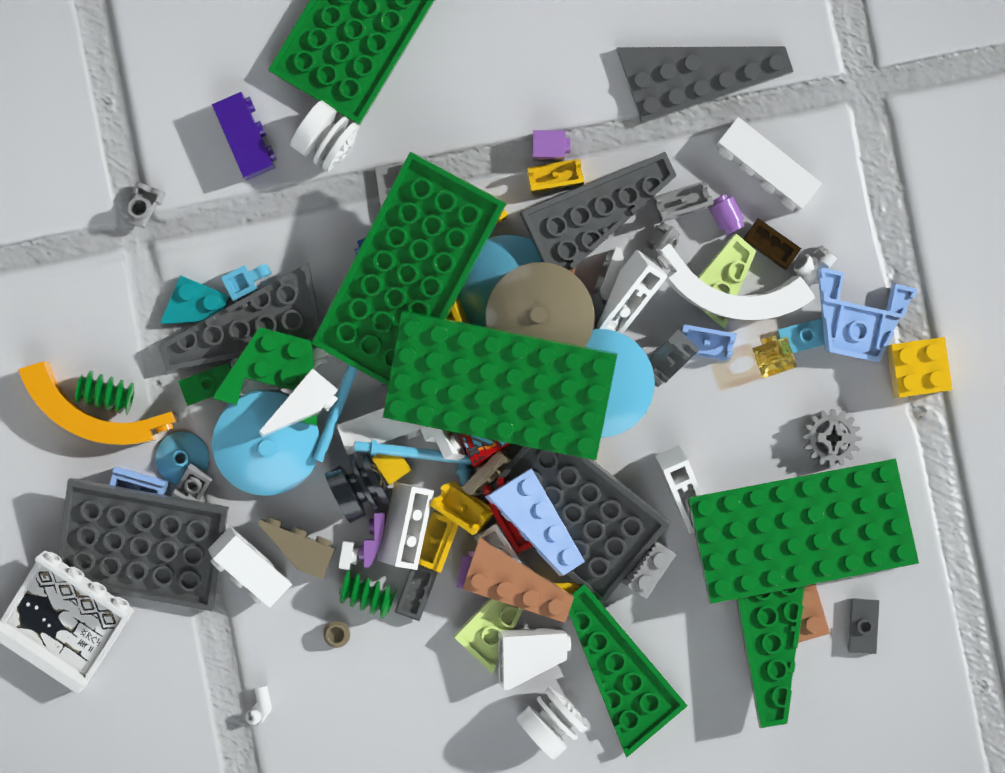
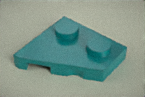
M180 275L161 323L166 325L202 322L225 309L231 296Z

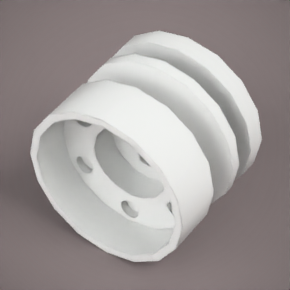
M321 100L304 118L295 132L290 146L305 157L314 149L317 150L313 162L318 165L325 159L322 169L329 173L347 156L355 142L354 140L360 127L352 123L345 130L349 121L345 116L334 124L333 121L337 111Z
M549 686L545 693L551 699V702L548 703L543 697L539 696L537 701L543 710L538 712L531 706H528L516 719L535 743L549 757L555 760L567 748L561 736L566 734L571 739L576 740L578 736L571 727L574 725L582 733L588 727L583 722L581 714L564 695H561Z

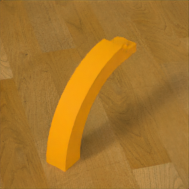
M42 361L18 369L29 395L37 406L56 424L84 439L118 445L146 443L156 440L154 429H157L158 433L173 429V423L179 422L176 412L173 411L137 422L117 423L103 420L85 412L65 395L54 377L49 362Z

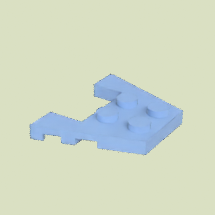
M818 268L826 352L879 362L895 333L893 332L900 318H903L907 312L906 307L911 298L915 297L917 289L891 284L886 310L840 301L839 297L844 272Z

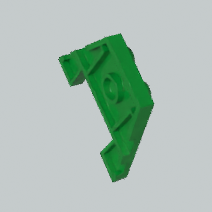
M259 327L214 394L213 400L237 406L244 379L294 391L309 372L314 369L312 341ZM317 414L299 422L316 426Z

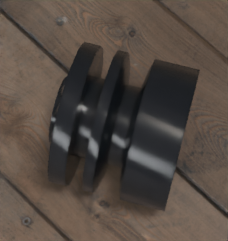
M367 453L360 455L364 466L362 468L359 467L354 458L350 460L352 473L349 475L341 465L325 473L328 485L349 523L366 516L363 503L367 501L375 511L378 510L379 506L375 499L376 496H379L384 505L391 503L387 483L377 465L369 458Z

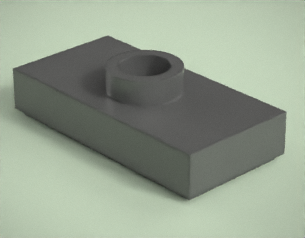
M418 564L417 570L410 569L395 613L420 621L438 572Z
M851 598L848 652L877 654L879 600Z

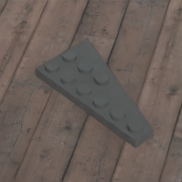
M785 46L617 47V52L642 124L794 72Z
M663 152L521 211L520 215L541 261L556 264L572 271L677 175L666 152Z
M309 262L162 343L161 350L166 371L238 358L259 327L313 341L321 322Z

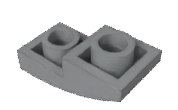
M190 463L171 496L199 501L214 476Z

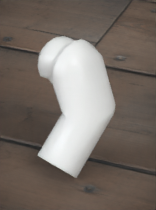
M267 686L254 688L257 703L246 713V721L250 725L261 724L271 712L272 706Z

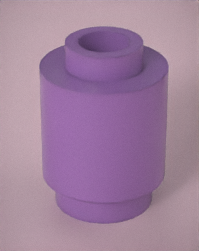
M723 194L713 200L714 204L709 209L720 231L723 230L725 235H728L745 226L742 221L744 217L733 196L728 198L726 194Z

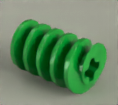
M89 371L86 377H83V374L80 376L74 399L76 402H80L84 398V402L87 405L92 404L94 401L97 408H101L105 403V409L111 411L115 406V411L119 414L125 409L127 416L134 399V383L131 382L126 389L122 379L115 386L114 377L110 376L105 383L103 374H100L94 380L93 371Z
M347 570L338 594H340V603L343 604L350 598V607L353 608L360 602V611H364L370 606L371 615H374L379 609L380 618L384 619L391 609L398 588L393 594H390V585L387 584L383 590H380V581H377L371 587L369 577L361 583L359 573L351 579L350 570Z

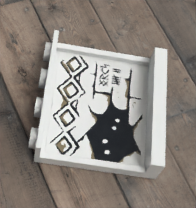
M44 551L35 558L37 562L0 620V643L79 694L91 680L134 612V609L129 606L125 599L114 597L108 593L106 587L102 584L92 582L84 577V573L78 568L69 567L63 563L61 557L57 554Z

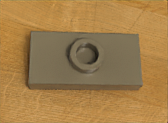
M498 450L488 461L478 466L476 469L477 473L462 489L468 495L480 497L483 494L482 487L485 485L491 486L514 458L510 453Z

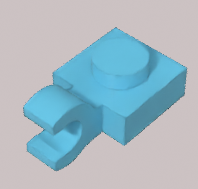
M262 264L251 271L248 270L246 265H243L222 276L221 279L232 300L236 301L258 290L255 282L272 273L267 264Z

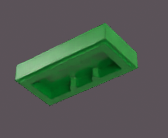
M229 362L178 381L187 406L214 397V394L231 370Z

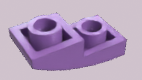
M375 512L374 518H369V534H374V539H365L364 545H359V561H364V567L372 565L380 550L386 524V512Z

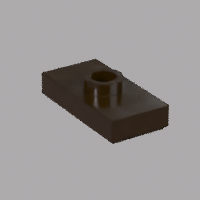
M759 218L756 219L743 238L753 249L785 271L802 249Z

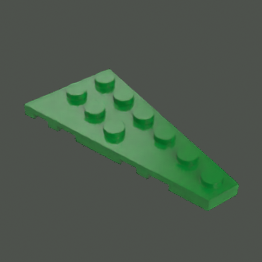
M583 583L571 593L574 599L569 615L627 758L688 705L585 583Z
M806 586L736 599L759 728L788 724L792 677L795 671L796 648H798L803 612V595Z

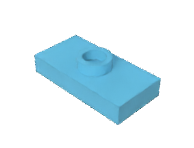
M822 318L777 330L783 355L825 345Z

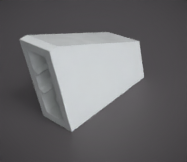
M561 627L498 631L499 684L503 690H510L566 661L567 651L571 650L570 636Z

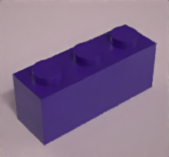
M239 92L213 103V109L243 178L248 181L275 169L273 161L277 160L271 145L267 147L262 137L266 136V132L261 121L255 122L252 113L256 109L250 96L245 98L243 93Z

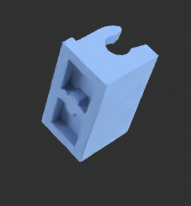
M685 324L681 326V332L700 349L695 355L730 361V358L733 356L732 350L733 344L736 341V333Z
M114 467L109 485L166 495L169 481L122 467Z

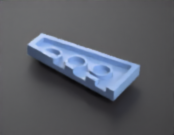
M527 469L485 496L491 504L494 503L507 521L513 523L520 531L521 536L526 541H530L537 549L538 554L559 576H564L585 562L532 469Z

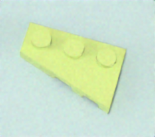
M734 233L698 278L716 290L737 295L742 282L746 278L756 250ZM700 309L722 329L726 328L728 317L718 316Z
M489 598L453 636L493 674L498 661V631L513 630L523 609Z

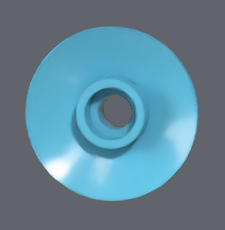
M175 432L168 435L159 444L156 451V465L160 474L169 482L178 484L190 463L206 472L209 464V452L203 440L197 435L190 432ZM179 453L185 455L184 463L177 462L176 457Z

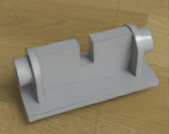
M661 222L660 225L655 226L647 239L648 243L654 245L653 249L651 250L643 246L640 252L654 259L663 268L657 259L659 254L656 249L663 243H670L675 249L680 234L673 226Z

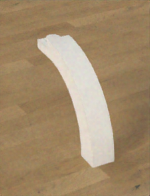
M663 243L656 249L659 254L657 257L659 263L664 269L671 270L665 279L671 288L694 306L718 316L742 320L769 319L793 312L816 298L801 276H792L774 289L759 294L746 296L727 294L707 285L694 275L670 243Z

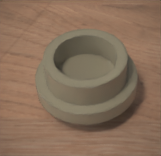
M342 621L330 622L324 629V640L331 647H342L350 639V629Z

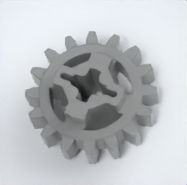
M830 409L827 416L826 412L822 410L820 411L821 418L818 419L812 416L811 420L814 424L805 425L809 435H803L802 438L809 440V444H806L804 449H812L813 452L809 457L813 459L818 456V464L823 465L828 460L829 467H834L835 461L842 466L844 465L845 457L849 460L854 459L851 451L860 450L855 445L856 441L862 440V437L855 435V432H858L860 427H853L851 425L855 420L853 417L845 419V411H841L837 416L836 410ZM827 421L826 428L820 433H816L817 428ZM838 421L846 427L849 434H845L839 428ZM833 431V435L838 436V440L833 441L831 446V441L826 440V435H831ZM815 442H820L822 444V446L825 448L826 455L823 454L817 448ZM844 443H848L847 448L837 455L838 449Z

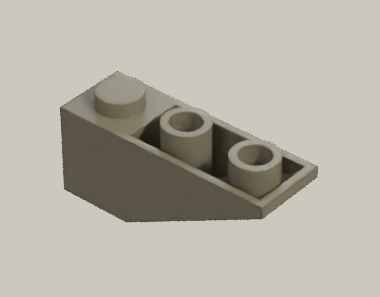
M267 516L266 520L259 519V526L297 570L320 579L325 578L336 550L335 547L331 546V540L321 536H317L316 540L307 537V531L292 526L291 530L282 527V521Z

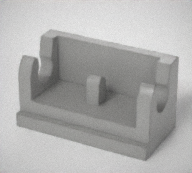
M704 181L653 197L661 222L709 208L714 204L713 198L708 192V184Z

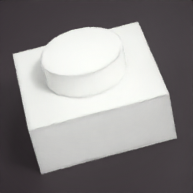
M343 541L339 562L340 569L350 570L352 564H357L359 549L354 548L355 542Z

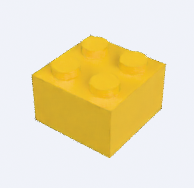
M945 337L890 344L887 346L893 398L953 390Z

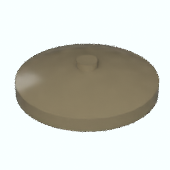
M529 263L508 272L492 290L486 307V327L585 347L590 341L594 329V305L587 288L571 271L552 263Z

